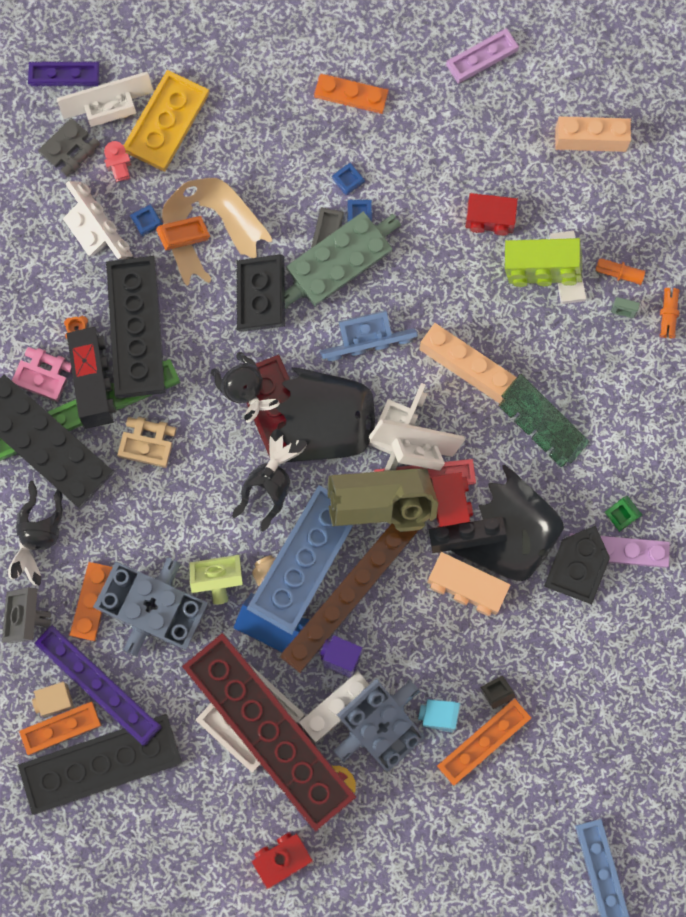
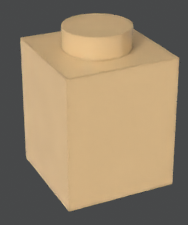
M65 682L34 691L35 698L32 699L36 714L40 713L44 718L74 708L68 684Z

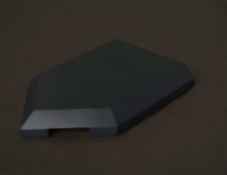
M596 525L562 539L544 587L592 605L610 560Z

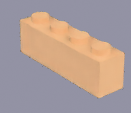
M436 323L433 324L421 341L420 351L499 404L504 400L516 381V376Z

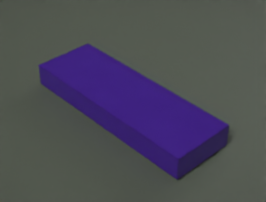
M29 62V86H99L100 84L99 62Z

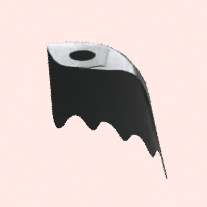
M291 368L299 377L282 382V385L291 392V396L276 407L286 418V425L279 430L283 435V442L286 445L297 440H305L307 446L302 453L286 462L344 458L364 452L370 442L369 436L375 428L374 400L370 389L364 384L350 379L302 368ZM356 411H360V419L355 417ZM367 415L371 417V427L369 430L366 429L365 424Z
M502 465L507 482L505 484L489 483L488 486L493 496L492 501L485 505H479L483 520L503 516L507 541L450 551L508 579L525 581L531 577L548 556L564 530V523L557 512L509 467ZM522 529L526 530L530 539L529 554H522ZM545 549L544 553H543L542 556L540 557V556H539L540 550Z

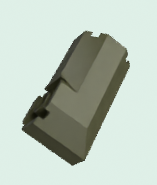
M405 469L328 476L327 494L331 505H329V515L332 527L387 522L390 525L393 523L400 532L421 530L425 527L424 522L428 519L433 521L437 516L438 501L427 469Z

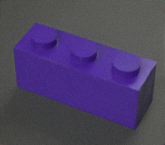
M333 635L331 641L326 639L320 653L323 667L350 679L362 656L363 647Z

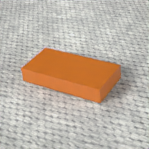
M201 216L159 225L156 229L165 251L207 241L210 238Z

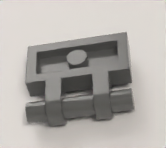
M70 118L38 149V152L55 168L64 162L66 165L60 171L64 176L68 177L73 171L76 172L80 168V164L87 157L91 158L95 154V149L100 145V142L96 138H93L88 143L84 142L89 133L75 120ZM77 147L81 149L73 158L69 156Z

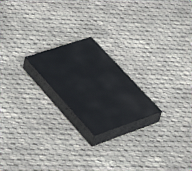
M282 254L237 260V330L239 332L285 327V257Z

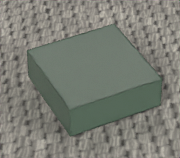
M616 297L612 304L611 312L634 318L640 303Z

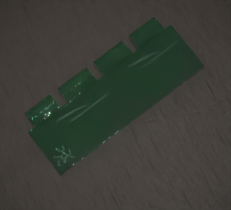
M519 374L501 395L503 400L498 406L510 418L514 417L518 412L520 415L516 417L514 422L527 435L536 430L537 432L534 433L531 439L544 452L553 447L549 456L560 467H563L567 462L572 463L590 442L522 374Z

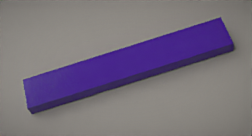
M53 625L34 642L44 654L141 745L145 746L162 728Z

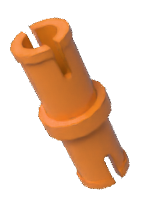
M664 288L663 309L660 310V316H662L660 337L666 338L667 329L669 328V338L674 339L676 337V321L680 315L678 310L680 290L673 288V295L670 298L671 288Z

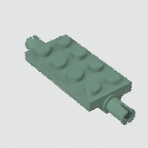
M363 211L287 265L286 270L294 282L290 288L285 290V309L300 297H307L316 307L391 253L393 248L386 241L385 236L401 226L398 219L395 220L396 216L391 214L378 225H375Z

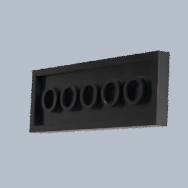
M147 256L106 261L115 397L120 399L166 393L155 257Z
M3 374L0 378V438L76 507L81 509L114 473L113 470Z
M164 714L153 718L162 728L145 746L141 745L123 728L18 764L32 815L183 764L168 715Z

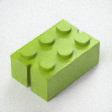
M580 238L505 240V272L509 284H513L516 287H525L528 284L535 283L539 286H550L552 283L572 286L576 285L577 282H582Z

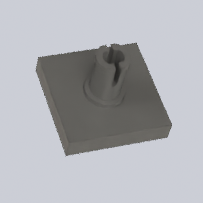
M27 587L6 592L2 643L31 641L34 636V625L43 627L50 625L51 620L40 619L50 618V611L36 610L37 588Z

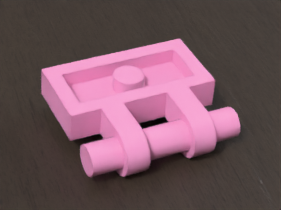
M28 347L25 356L32 358L30 364L22 360L20 361L12 381L19 388L58 402L68 381L60 373L62 370L71 373V363L61 356L54 357L46 354V351L38 348L36 350ZM43 362L51 365V371L40 368V364Z

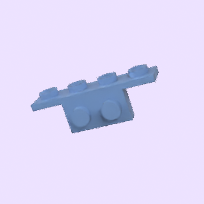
M384 310L338 321L343 345L320 350V354L323 359L327 358L328 361H335L341 359L342 355L347 353L360 355L366 352L365 349L375 347V350L388 348L389 343H410L413 341V338L418 337V332L413 328L391 333L387 311Z

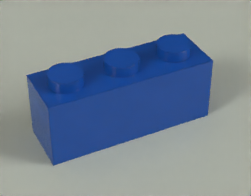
M251 593L243 603L233 628L283 653L310 620L301 618L291 635L247 610L249 603L255 595Z

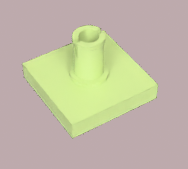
M239 555L190 562L191 592L211 590L213 604L220 605L228 602L227 587L243 585Z

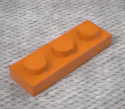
M320 73L314 98L383 114L388 89Z
M88 562L69 636L93 642L96 641L102 612L93 607L113 567Z
M91 701L22 729L19 733L26 753L30 756L99 728L102 724L94 703Z

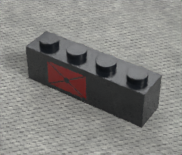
M96 327L66 333L78 416L84 429L114 423L113 413H116V405L114 399L110 398L109 392L113 391L110 376L107 377L106 371L110 370L107 356H103V350L106 349L104 336L98 334Z

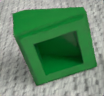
M628 496L623 497L604 512L619 532L642 516V513Z

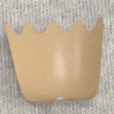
M218 178L196 179L184 183L166 201L162 210L164 224L186 219L193 209L191 205L199 201L200 206L215 210L222 218L225 228L240 255L256 258V241L263 239L267 242H272V237L243 200L227 183ZM197 187V191L189 197L183 195L187 188ZM192 244L172 249L181 277L187 286L190 283L192 274H196L207 283H210L211 277L204 271Z

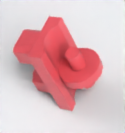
M117 141L108 143L104 150L107 158L104 161L108 171L113 170L116 182L130 179L127 166H130L131 162L124 146Z

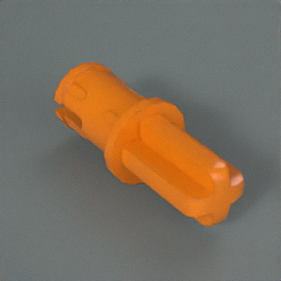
M600 258L596 265L597 272L616 277L617 281L623 279L641 285L645 275V270L626 266L624 262L619 264Z

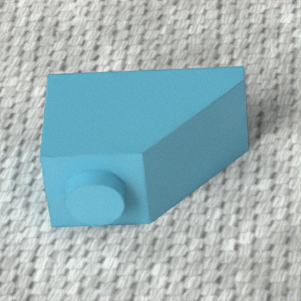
M427 699L426 705L420 706L418 720L423 721L422 727L453 732L456 729L460 703Z

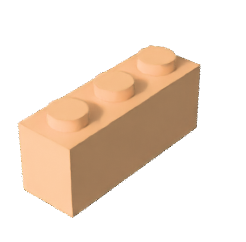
M559 117L555 127V150L626 152L631 142V119Z
M443 552L440 553L427 583L431 584L430 588L440 594H444L446 591L454 595L453 599L458 603L467 605L469 602L477 606L476 610L486 616H490L491 613L494 615L498 613L510 587V584Z

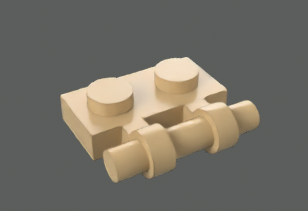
M128 417L126 426L134 428L133 434L123 432L117 456L123 459L167 468L173 444L172 442L164 441L165 435L175 437L177 428L168 426V423L161 421L158 424L146 421V418L142 417L137 419ZM145 430L156 433L155 438L142 436Z

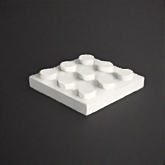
M251 666L298 724L305 714ZM210 703L197 717L196 721L253 773L261 764L212 703Z

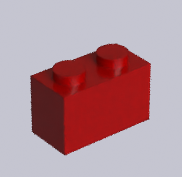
M470 193L465 228H469L470 231L475 233H482L484 230L494 231L496 235L500 236L508 235V233L513 234L518 198Z
M462 472L431 477L430 479L438 501V527L470 522L469 517L473 516L471 501H466L465 492H469L467 477H462Z

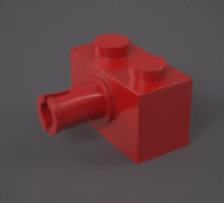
M288 832L277 839L279 845L272 849L265 846L254 853L256 859L251 862L267 889L313 862L297 833L292 836Z

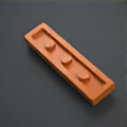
M514 698L440 762L437 768L453 786L456 785L531 719V716Z

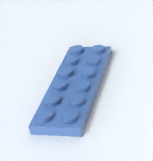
M318 485L247 607V610L291 635L353 525L332 527L329 515L330 498H328L327 489Z

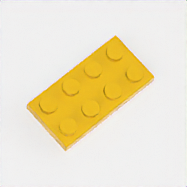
M167 70L123 145L126 154L165 172L210 94L209 89Z

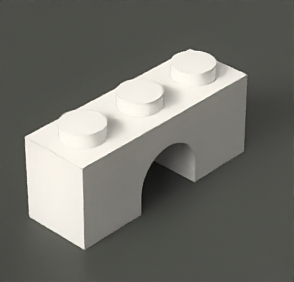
M357 672L299 722V725L315 744L341 722L337 714L369 685L368 682Z

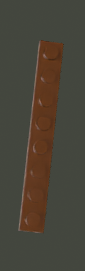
M391 523L283 651L280 658L301 673L323 647L326 639L329 640L419 530L400 532Z

